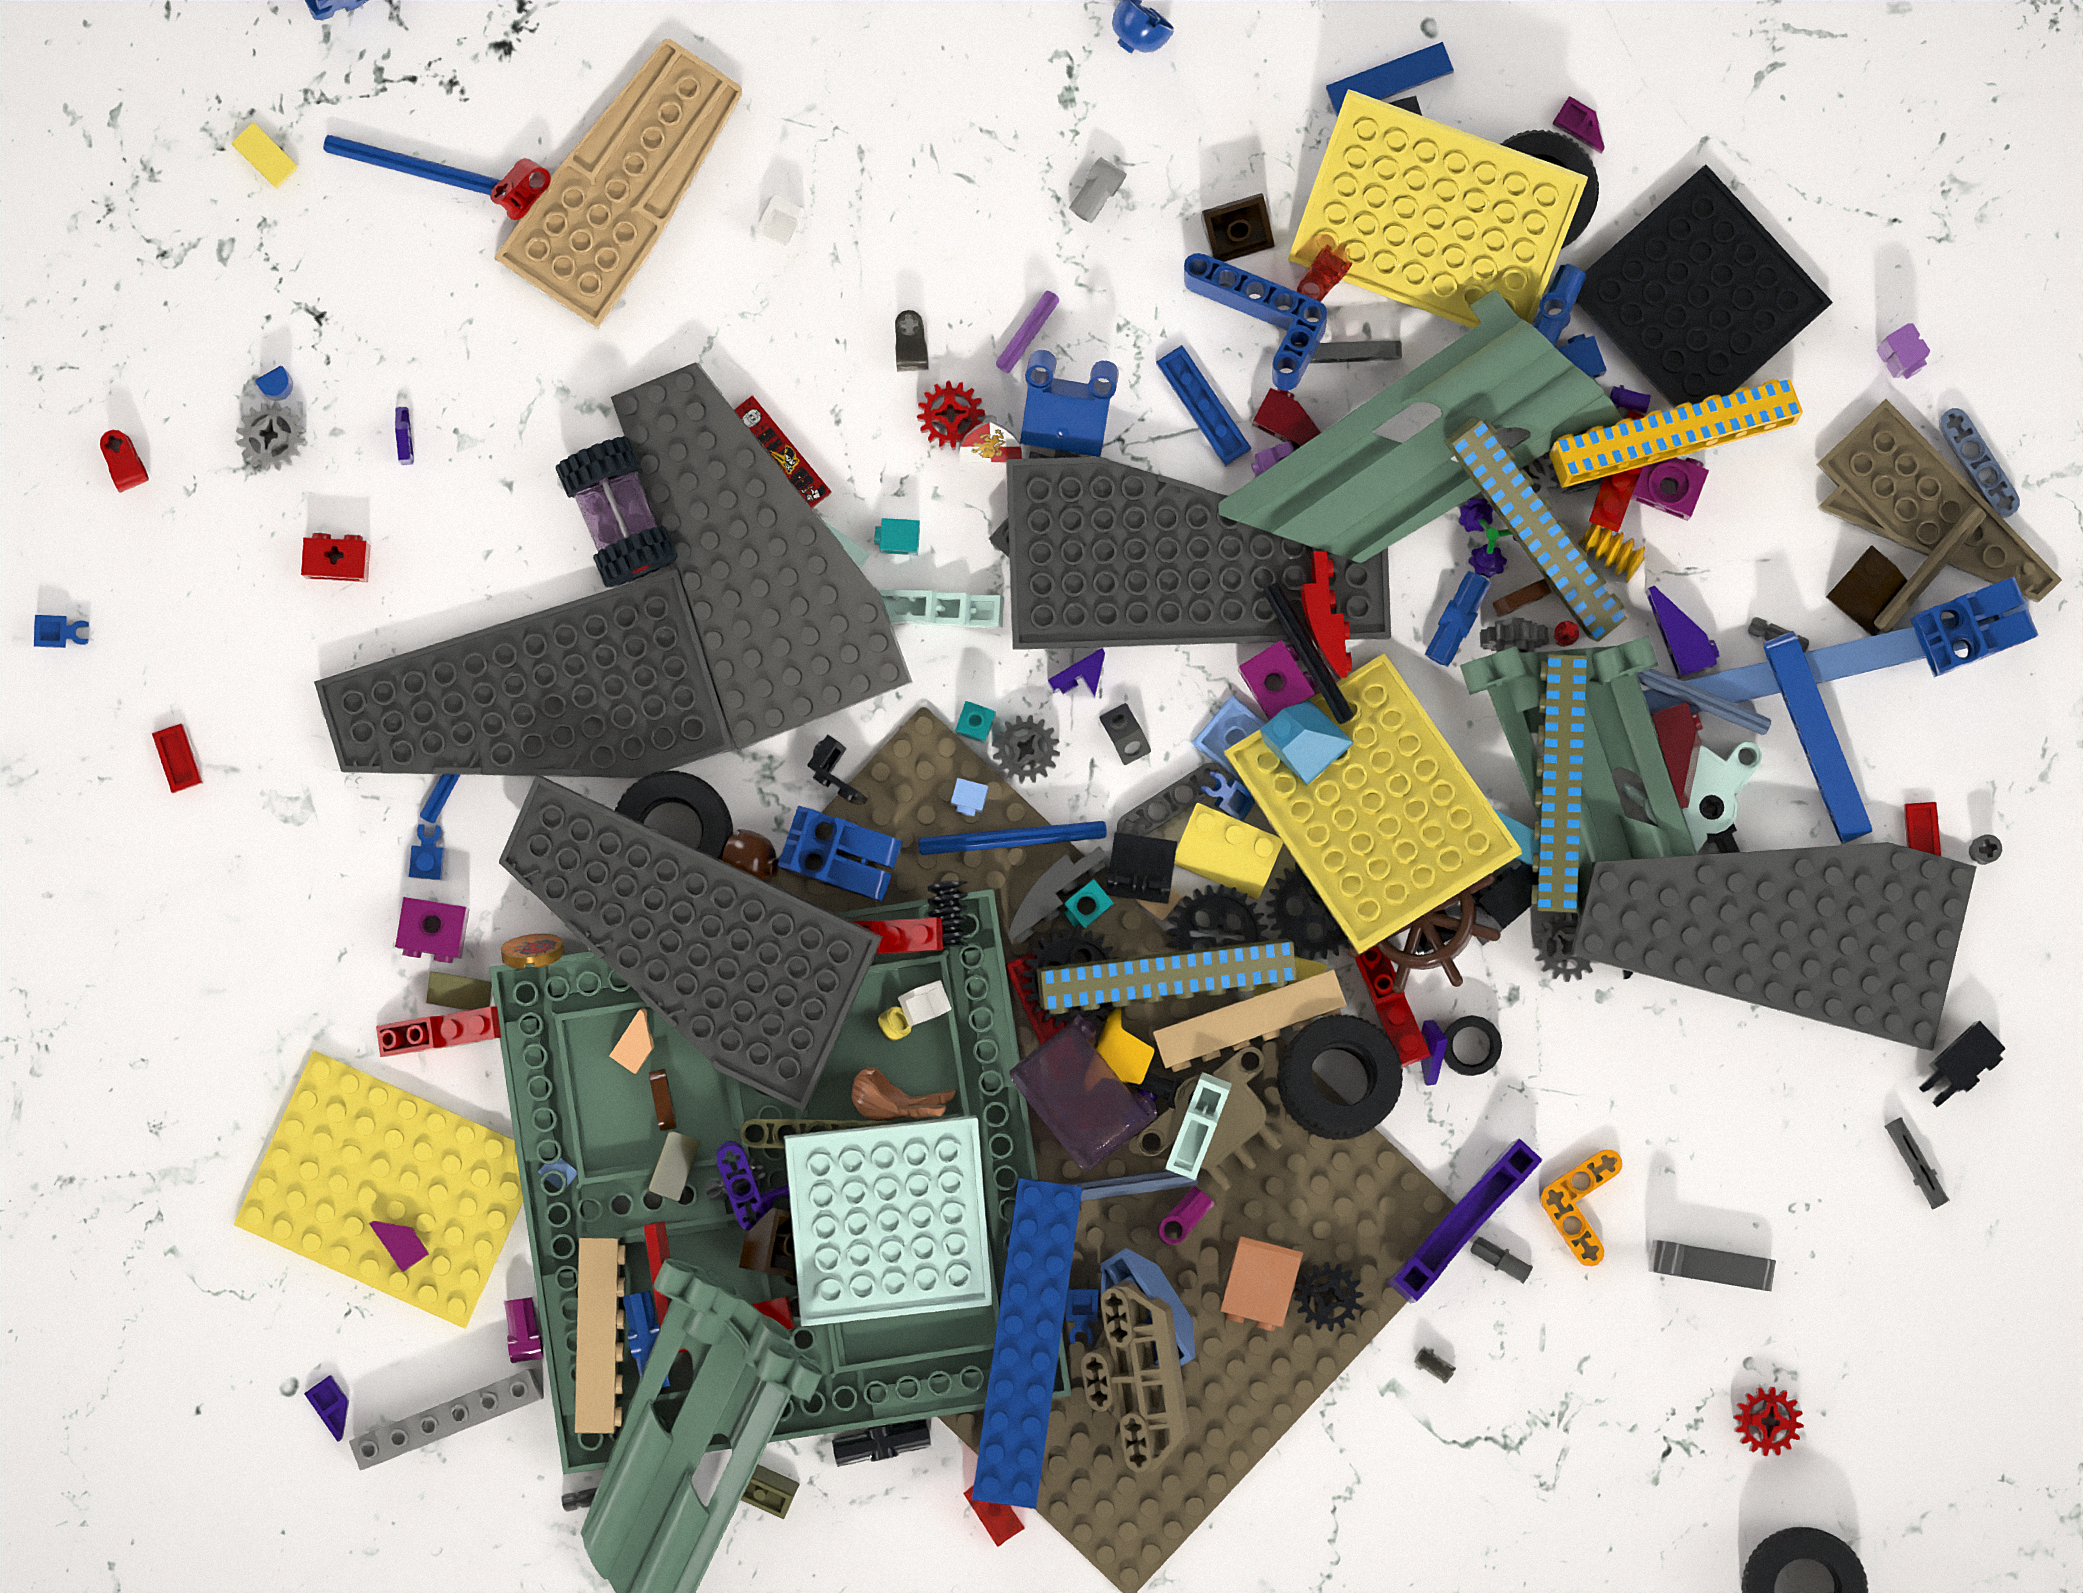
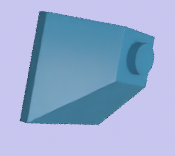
M1310 700L1282 709L1260 729L1264 744L1306 785L1311 783L1353 745V741Z

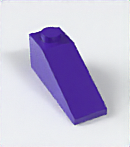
M1656 586L1649 587L1645 593L1678 680L1718 664L1716 658L1720 657L1715 641L1713 639L1709 640L1707 634Z

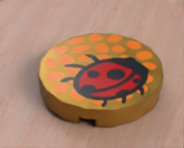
M530 934L513 938L505 942L500 948L502 962L509 967L517 969L526 968L525 963H534V967L537 968L553 964L563 955V940L557 935Z

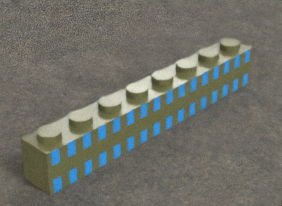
M1472 417L1447 437L1444 443L1587 637L1599 642L1627 619L1621 611L1625 608L1623 603L1614 593L1610 595L1604 587L1607 583L1597 569L1591 570L1585 562L1589 559L1587 554L1578 544L1574 546L1567 536L1570 535V531L1560 519L1555 521L1549 512L1552 510L1551 505L1541 494L1537 496L1531 486L1534 485V482L1524 470L1519 472L1513 463L1516 458L1506 445L1500 446L1495 439L1497 432L1487 420L1482 421Z
M1548 654V661H1541V680H1547V693H1540L1539 712H1546L1545 725H1539L1538 744H1544V757H1537V776H1543V789H1536L1535 808H1542L1541 821H1535L1534 840H1540V853L1533 854V872H1539V885H1532L1531 904H1538V911L1576 913L1587 656Z
M1289 939L1036 968L1040 1006L1044 1010L1049 1009V1014L1069 1012L1068 1007L1081 1006V1010L1099 1009L1100 1003L1112 1002V1006H1127L1132 1004L1131 999L1144 998L1145 1003L1163 1001V996L1175 994L1176 999H1186L1194 997V992L1206 991L1207 995H1219L1226 993L1225 988L1238 987V991H1252L1257 989V984L1269 983L1270 988L1287 986L1290 980H1297L1293 941Z

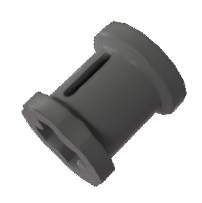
M1985 834L1974 839L1969 846L1970 858L1980 865L1996 861L2002 853L2000 840L1991 834ZM1983 845L1991 846L1992 852H1989L1987 855L1986 853L1980 854L1979 848Z

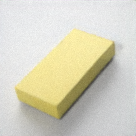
M254 122L231 143L276 189L299 168Z

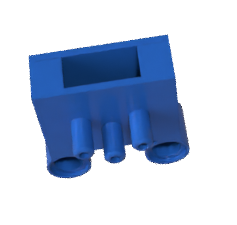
M1034 351L1029 357L1025 373L1028 391L1020 444L1101 457L1110 399L1116 392L1119 378L1117 366L1113 362L1101 360L1093 365L1088 384L1054 378L1057 361L1050 351ZM1035 368H1043L1046 371L1041 372L1036 370ZM1104 378L1109 382H1101L1098 379Z

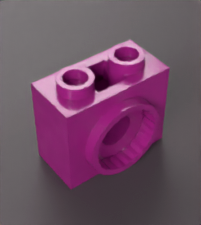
M1675 457L1645 465L1638 477L1631 500L1688 521L1692 517L1709 470L1703 468L1704 463L1686 457L1685 461ZM1670 480L1673 482L1676 492L1672 495L1663 493L1660 488L1661 481Z
M1282 640L1241 664L1237 669L1269 721L1282 709L1305 702L1315 695L1312 690L1316 687L1315 682L1307 671L1301 672L1296 664L1299 661L1297 653L1290 644L1285 646ZM1269 676H1277L1282 682V688L1278 691H1270L1266 688L1264 681Z
M403 897L395 947L403 949L402 955L421 958L422 953L434 954L433 960L452 963L453 958L461 959L470 909L464 906ZM432 916H437L441 921L440 929L435 933H428L425 928L426 921Z

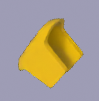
M1121 1008L1109 1014L1096 1051L1093 1053L1083 1082L1087 1094L1104 1078L1124 1083L1141 1084L1146 1075L1154 1049L1122 1029Z

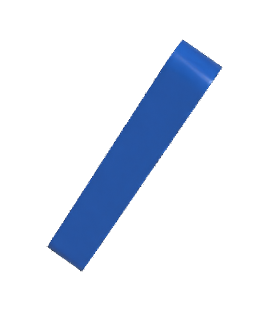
M1790 631L1764 642L1763 648L1840 842L1845 844L1873 832L1865 807L1794 631Z

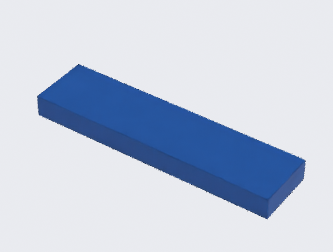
M1443 42L1326 85V91L1336 116H1339L1348 89L1377 100H1382L1454 72Z
M1183 345L1156 361V365L1225 467L1252 450Z

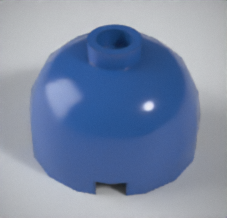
M1120 0L1113 13V30L1120 38L1117 43L1129 53H1133L1135 49L1142 53L1155 52L1162 48L1175 32L1172 24L1156 10L1140 5L1142 3L1141 0Z

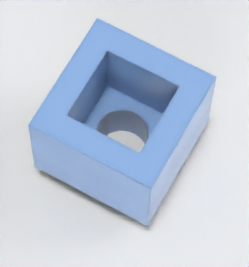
M957 778L951 805L957 806L956 812L964 815L974 816L975 811L982 813L989 788L987 785Z
M556 1157L549 1158L547 1161L554 1160ZM562 1158L554 1164H544L538 1171L542 1176L551 1170L560 1171L567 1179V1187L578 1175L577 1170ZM551 1174L546 1178L559 1190L562 1188L563 1181L559 1175Z

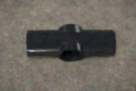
M926 1419L897 1426L890 1424L864 1430L865 1433L832 1440L837 1467L871 1460V1462L897 1457L899 1453L916 1451L932 1446Z

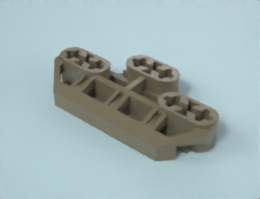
M1122 1280L1107 1289L1101 1296L1105 1328L1094 1349L1087 1353L1081 1361L1087 1403L1091 1408L1096 1411L1108 1409L1120 1422L1124 1458L1128 1467L1135 1472L1155 1471L1190 1433L1172 1308L1158 1296L1151 1300L1133 1282ZM1149 1309L1151 1310L1153 1323L1144 1324V1320L1149 1319ZM1153 1341L1156 1342L1159 1367H1151L1150 1364L1156 1362ZM1161 1384L1163 1388L1166 1411L1157 1410V1407H1161L1163 1405L1160 1391ZM1166 1428H1169V1434H1170V1440H1171V1443H1170V1444H1168V1437H1167V1430H1166Z

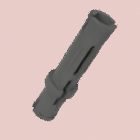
M1903 1117L1885 1125V1129H1887L1915 1178L1912 1181L1915 1186H1920L1931 1209L1934 1210L1950 1201L1935 1176L1938 1173L1935 1168H1930L1918 1144L1903 1121Z

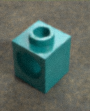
M882 518L881 526H875L874 545H880V553L918 556L920 520Z
M965 701L955 729L956 734L986 744L996 717V711Z
M1093 879L1064 903L1068 910L1063 914L1075 928L1081 925L1085 930L1109 910L1114 903ZM1083 898H1090L1096 904L1095 911L1090 915H1083L1077 909L1078 902Z

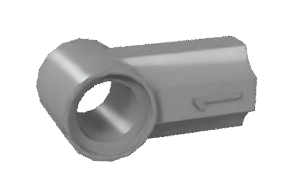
M1100 157L1086 177L1087 182L1071 203L1069 209L1082 220L1092 223L1110 196L1113 197L1119 190L1127 174Z

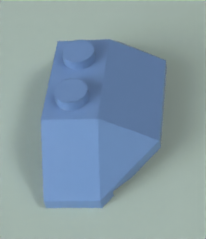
M1128 1248L1101 1263V1296L1107 1289L1119 1281L1128 1280L1137 1285L1142 1293H1146L1149 1299L1153 1300L1157 1296L1172 1308L1180 1367L1194 1359L1196 1353L1193 1319L1160 1267ZM1149 1309V1319L1144 1320V1324L1153 1323L1151 1310ZM1153 1341L1156 1362L1151 1364L1159 1366L1156 1342Z

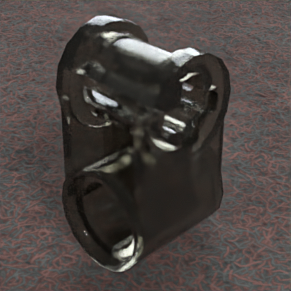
M914 310L902 311L895 319L897 372L929 370L927 342H925L922 317ZM906 319H912L914 324H918V326L913 327L912 333H907L906 328H901V325L906 324Z

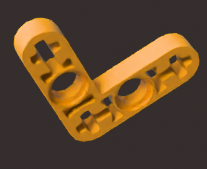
M1602 1150L1547 1185L1540 1193L1542 1208L1576 1260L1584 1266L1598 1265L1603 1260L1604 1247L1575 1202L1620 1173L1622 1159L1613 1150ZM1603 1155L1607 1158L1613 1157L1616 1161L1612 1165L1614 1170L1612 1172L1608 1169L1602 1170L1597 1174L1602 1179L1596 1182L1594 1173L1587 1168V1165L1592 1163L1593 1169L1603 1163L1601 1159ZM1577 1172H1584L1589 1176L1590 1184L1585 1190H1577L1572 1184V1178ZM1550 1190L1554 1193H1562L1563 1197L1559 1201L1563 1208H1566L1568 1204L1572 1207V1211L1563 1213L1558 1220L1555 1218L1554 1213L1560 1212L1555 1204L1548 1205L1546 1202L1549 1199L1548 1192ZM1569 1216L1577 1217L1581 1223L1579 1232L1574 1235L1566 1233L1563 1228V1222ZM1586 1231L1590 1235L1589 1238L1584 1239L1587 1245L1590 1247L1596 1246L1598 1249L1594 1253L1596 1259L1593 1261L1590 1258H1582L1581 1254L1585 1250L1580 1242L1576 1246L1571 1242L1582 1237Z

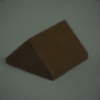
M1263 193L1202 211L1201 222L1212 257L1217 260L1226 262L1275 247Z

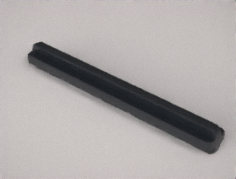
M1277 582L1270 584L1263 590V593L1337 722L1344 724L1354 717V713L1282 588Z

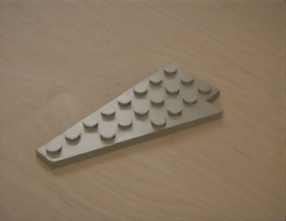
M1887 399L1878 405L1816 464L1838 486L1817 507L1822 512L1929 556L1969 507L1974 504L1983 509L1987 514L1986 518L1947 565L1991 584L2015 577L2022 596L2036 603L2040 602L2062 581L2046 562Z

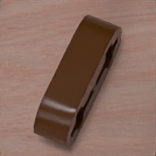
M1544 578L1496 600L1492 605L1498 618L1532 604L1553 592Z
M666 1070L650 1071L649 1078L660 1131L677 1128Z

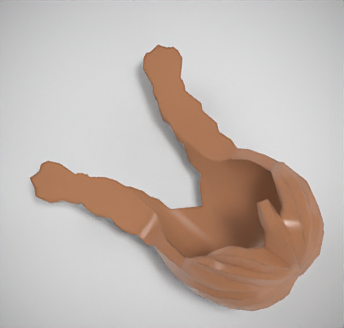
M866 1068L855 1076L851 1097L857 1111L874 1121H890L904 1117L920 1119L921 1117L930 1116L934 1118L941 1117L946 1108V1105L937 1104L950 1102L957 1089L911 1097L891 1084L877 1068Z

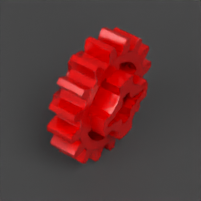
M947 381L945 389H941L938 384H935V393L933 395L927 391L924 393L927 403L919 402L918 408L924 411V413L917 415V421L925 422L920 431L921 433L930 432L928 437L929 443L938 439L940 449H943L946 443H950L952 450H956V443L962 442L967 433L983 423L978 418L985 416V410L977 409L981 405L982 399L972 398L974 395L973 388L965 392L963 391V382H959L956 388H952L951 382ZM955 396L964 399L970 407L961 406L955 400ZM944 397V402L937 409H932L935 402ZM948 409H954L955 414H960L955 416L954 422H948L947 417H942L947 415ZM971 421L968 428L958 434V429L964 422ZM932 424H940L947 430V435L938 432Z
M1761 1387L1756 1388L1757 1396L1754 1397L1750 1393H1746L1745 1397L1748 1402L1746 1404L1737 1403L1736 1406L1742 1412L1741 1415H1733V1419L1740 1421V1426L1735 1427L1734 1432H1743L1744 1436L1739 1442L1741 1444L1750 1442L1749 1451L1754 1453L1760 1447L1762 1456L1767 1457L1769 1449H1772L1773 1453L1779 1456L1781 1455V1446L1787 1450L1792 1449L1789 1442L1790 1439L1800 1440V1436L1795 1433L1796 1428H1804V1424L1797 1422L1796 1418L1803 1415V1412L1793 1409L1798 1402L1796 1399L1785 1400L1788 1392L1782 1390L1777 1396L1775 1387H1769L1767 1394L1764 1393ZM1764 1400L1760 1410L1755 1414L1749 1413L1754 1405ZM1777 1402L1786 1409L1789 1418H1784L1779 1413ZM1768 1413H1770V1417L1775 1419L1776 1423L1775 1425H1770L1766 1431L1767 1427L1761 1424V1419L1767 1418ZM1748 1425H1753L1758 1430L1759 1441L1750 1433ZM1782 1429L1787 1430L1781 1439L1773 1442L1775 1435Z

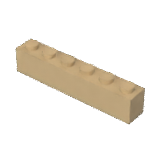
M1334 970L1154 1031L1152 1034L1164 1068L1172 1067L1174 1073L1191 1067L1190 1060L1202 1057L1203 1062L1221 1057L1220 1050L1232 1046L1233 1052L1252 1046L1251 1039L1262 1036L1263 1041H1267L1281 1036L1280 1029L1292 1026L1293 1030L1296 1031L1310 1024V1019L1321 1015L1322 1017L1335 1016L1336 1014L1342 1015L1340 1009L1347 1005Z
M579 1238L575 1433H616L617 1426H622L623 1408L617 1407V1394H623L624 1383L623 1374H618V1361L623 1362L624 1342H619V1329H624L625 1311L619 1310V1297L625 1296L626 1285L625 1277H620V1264L625 1265L626 1245H621V1239Z

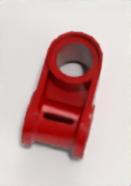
M521 159L515 163L514 167L502 181L493 188L490 199L494 204H500L507 211V216L511 220H519L528 213L530 207L548 189L551 182L550 173L531 159Z
M113 429L105 432L100 439V448L118 492L122 493L149 481L144 464L138 456L130 437L119 430ZM115 438L123 442L119 445V452L110 449L114 445L113 440Z

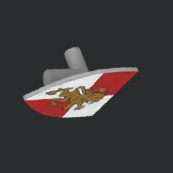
M993 415L986 416L984 423L967 433L960 444L959 463L1006 462V459H1022L1020 442L1011 431L998 424L997 418Z

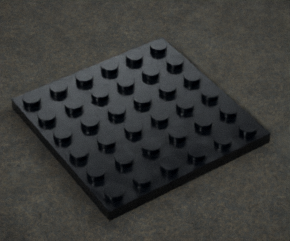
M1707 164L1585 271L1586 279L1576 299L1580 307L1673 408L1690 402L1692 405L1701 403L1712 395H1720L1721 397L1731 395L1833 303Z

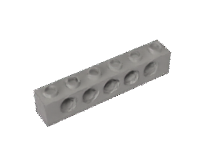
M528 1369L349 1441L358 1468L362 1471L543 1399V1395L533 1370Z

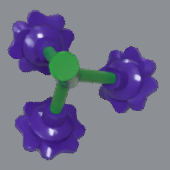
M1483 497L1478 500L1470 498L1467 500V504L1462 505L1459 509L1461 516L1458 523L1464 526L1467 532L1474 530L1483 532L1485 530L1489 541L1488 544L1483 545L1481 548L1472 549V557L1468 559V563L1474 567L1475 573L1491 578L1494 574L1503 573V566L1507 563V559L1501 554V549L1494 547L1495 541L1500 537L1512 535L1509 529L1497 530L1490 526L1493 522L1492 513L1494 509L1488 504L1486 498Z

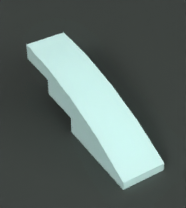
M877 589L881 593L891 623L1003 628L1004 597L1001 595H970L968 593L935 592L932 590Z

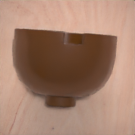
M738 829V836L731 835L728 839L722 861L770 883L779 871V860L777 859L773 844L764 835L750 830Z

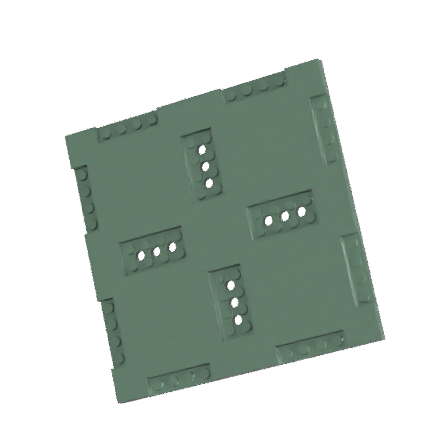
M994 889L969 892L967 897L959 899V903L968 905V909L959 912L960 916L968 918V922L959 925V928L968 931V935L961 937L960 941L968 943L969 946L943 947V950L914 953L875 954L805 1111L770 1095H762L757 1089L717 1071L699 1050L675 1028L673 1029L638 996V993L603 959H599L592 951L562 955L553 964L538 968L534 967V963H525L526 968L523 969L512 968L506 964L489 967L494 1003L498 1009L501 1031L500 1044L563 1475L606 1468L622 1427L617 1426L616 1433H575L579 1238L621 1239V1245H626L625 1265L620 1264V1277H625V1296L650 1291L657 1324L659 1322L654 1290L651 1289L653 1284L644 1225L658 1221H665L670 1258L699 1266L707 1272L713 1270L720 1273L735 1285L741 1297L750 1304L788 1296L791 1304L794 1299L798 1298L797 1285L789 1284L785 1276L739 1267L744 1237L749 1230H745L738 1223L727 1193H724L723 1197L711 1201L705 1192L707 1184L715 1180L719 1182L722 1177L716 1160V1151L720 1144L725 1141H735L744 1149L749 1164L760 1160L766 1175L755 1181L759 1194L788 1185L785 1149L753 1148L747 1146L740 1137L742 1125L750 1119L874 1121L857 1111L851 1097L855 1076L866 1068H877L891 1084L911 1097L957 1089L950 1102L937 1104L946 1105L941 1117L932 1118L929 1116L921 1117L920 1119L904 1117L885 1122L899 1124L977 1116L992 1305L802 1327L800 1317L792 1314L795 1328L788 1329L793 1338L800 1330L809 1331L813 1337L811 1346L806 1349H801L796 1344L794 1346L800 1353L821 1368L823 1375L810 1402L807 1403L808 1400L791 1394L768 1443L985 1409L1018 1179L1039 1181ZM928 899L835 914L852 922L930 918L928 917V912L937 909V907L929 905ZM941 980L951 1010L934 1019L912 1026L911 1032L899 1040L891 1041L886 1038L878 1025L879 1015L891 1007H901L898 997ZM643 1007L647 1010L648 1026L655 1047L640 1070L634 1074L609 1055L638 1011ZM665 1069L677 1128L670 1130L701 1142L685 1184L694 1192L692 1202L683 1205L676 1200L662 1196L661 1206L651 1210L645 1205L644 1198L650 1192L647 1189L669 1130L660 1131L649 1072ZM758 1124L751 1125L746 1132L748 1140L752 1143L761 1141L764 1136L763 1128ZM784 1125L779 1130V1139L785 1143L784 1136L796 1135V1130L791 1125ZM818 1125L811 1130V1133L828 1130L824 1126ZM848 1126V1127L845 1128V1129H853V1128H857V1127H855V1126ZM731 1150L726 1151V1157L722 1160L728 1159L732 1172L738 1170L735 1157L739 1153L733 1154ZM556 1157L554 1160L547 1161L549 1158ZM562 1158L577 1170L578 1175L567 1187V1179L560 1171L551 1170L543 1176L538 1171L544 1164H554ZM557 1174L562 1178L563 1185L560 1190L546 1179L549 1175ZM750 1184L736 1190L735 1192L739 1194L745 1193L746 1191H748ZM618 1196H626L631 1203L630 1210L623 1215L616 1213L613 1209V1201ZM778 1197L774 1200L772 1206L775 1209L788 1210L790 1200L787 1197ZM750 1200L744 1201L747 1215L743 1218L748 1217L750 1221H755L756 1214L760 1212L752 1210ZM619 1297V1310L625 1311L623 1297ZM626 1311L624 1329H619V1342H624L623 1362L618 1361V1374H623V1394H617V1407L623 1408V1422L640 1381L636 1358H633L629 1345L628 1330L630 1329ZM1062 1333L1052 1399L1072 1396ZM689 1351L677 1353L668 1372L670 1386L661 1387L653 1404L657 1419L667 1433H670L692 1386L693 1362ZM722 1433L713 1435L705 1453L732 1449L728 1437Z

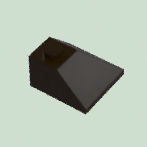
M1871 545L1829 592L1826 598L1870 636H1876L1880 630L1874 624L1875 619L1908 580L1893 562Z
M771 1208L745 1235L739 1263L740 1268L796 1278L791 1211Z

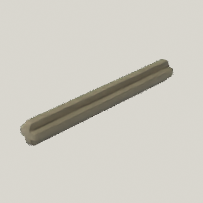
M1974 504L1969 507L1875 619L1874 624L1879 630L1888 633L1893 629L1986 518L1987 514L1983 509Z

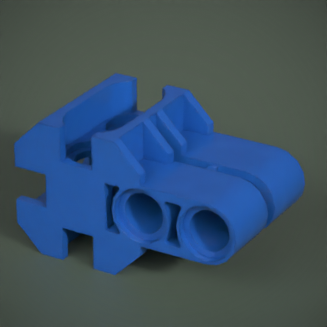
M2015 577L1962 595L1942 605L1939 604L1916 614L1910 619L1934 678L2039 636L2028 609L2004 618V612L2025 604ZM1944 612L1951 613L1955 617L1956 623L1953 628L1943 625L1941 616ZM1991 617L1994 618L1995 622L1979 627V622ZM1959 641L1966 645L1968 649L1966 657H1959L1955 654L1953 649L1955 642Z
M798 806L778 867L789 873L801 877L804 876L828 886L883 902L892 874L867 866V863L870 861L894 869L903 841L849 821ZM828 824L832 827L833 834L828 840L817 839L815 831L819 825ZM839 853L861 858L862 861L858 863L839 856ZM818 854L822 857L823 863L821 868L815 871L806 868L805 860L809 855Z

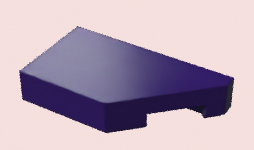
M406 406L395 408V436L398 461L402 465H410L414 462L409 409Z
M1434 1020L1423 1021L1421 1033L1430 1051V1057L1420 1061L1424 1083L1426 1086L1436 1085L1438 1082L1448 1039Z
M329 1375L305 1392L304 1395L336 1441L339 1442L344 1436L350 1401L333 1376Z

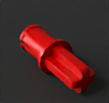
M1571 621L1560 622L1554 630L1556 644L1561 647L1573 645L1579 638L1578 625Z

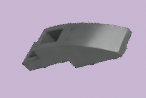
M1100 846L1075 864L1072 863L1067 854L1064 855L1038 879L1024 898L1012 921L1008 933V939L1011 943L1016 939L1020 943L1024 942L1036 933L1033 927L1042 920L1047 925L1062 914L1059 908L1063 906V903L1057 894L1062 892L1064 896L1080 885L1077 880L1087 873L1091 877L1105 867L1102 861L1107 859V855Z

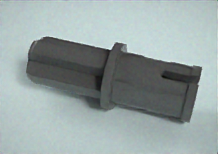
M1477 1237L1471 1246L1470 1251L1472 1254L1495 1266V1271L1500 1269L1519 1280L1522 1284L1525 1283L1533 1269L1532 1265H1528L1511 1255L1509 1249L1503 1250L1482 1237Z

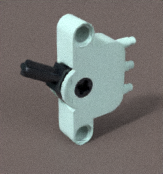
M1752 742L1739 744L1731 751L1726 760H1723L1708 748L1700 746L1689 806L1682 809L1697 853L1706 840H1708L1709 844L1715 842L1720 853L1740 852L1732 833L1737 831L1734 820L1738 814V802L1735 796L1741 792L1762 760V752L1757 744ZM1741 749H1747L1753 754V763L1751 765H1744L1739 761L1738 754ZM1624 783L1621 791L1641 806L1643 818L1648 824L1658 827L1648 796L1636 787ZM1706 801L1710 805L1715 803L1717 809L1713 811L1714 817L1711 813L1705 814L1703 812Z

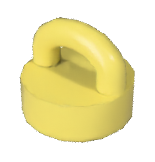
M891 1007L879 1015L878 1025L881 1032L889 1040H899L911 1032L912 1026L909 1027L901 1007Z

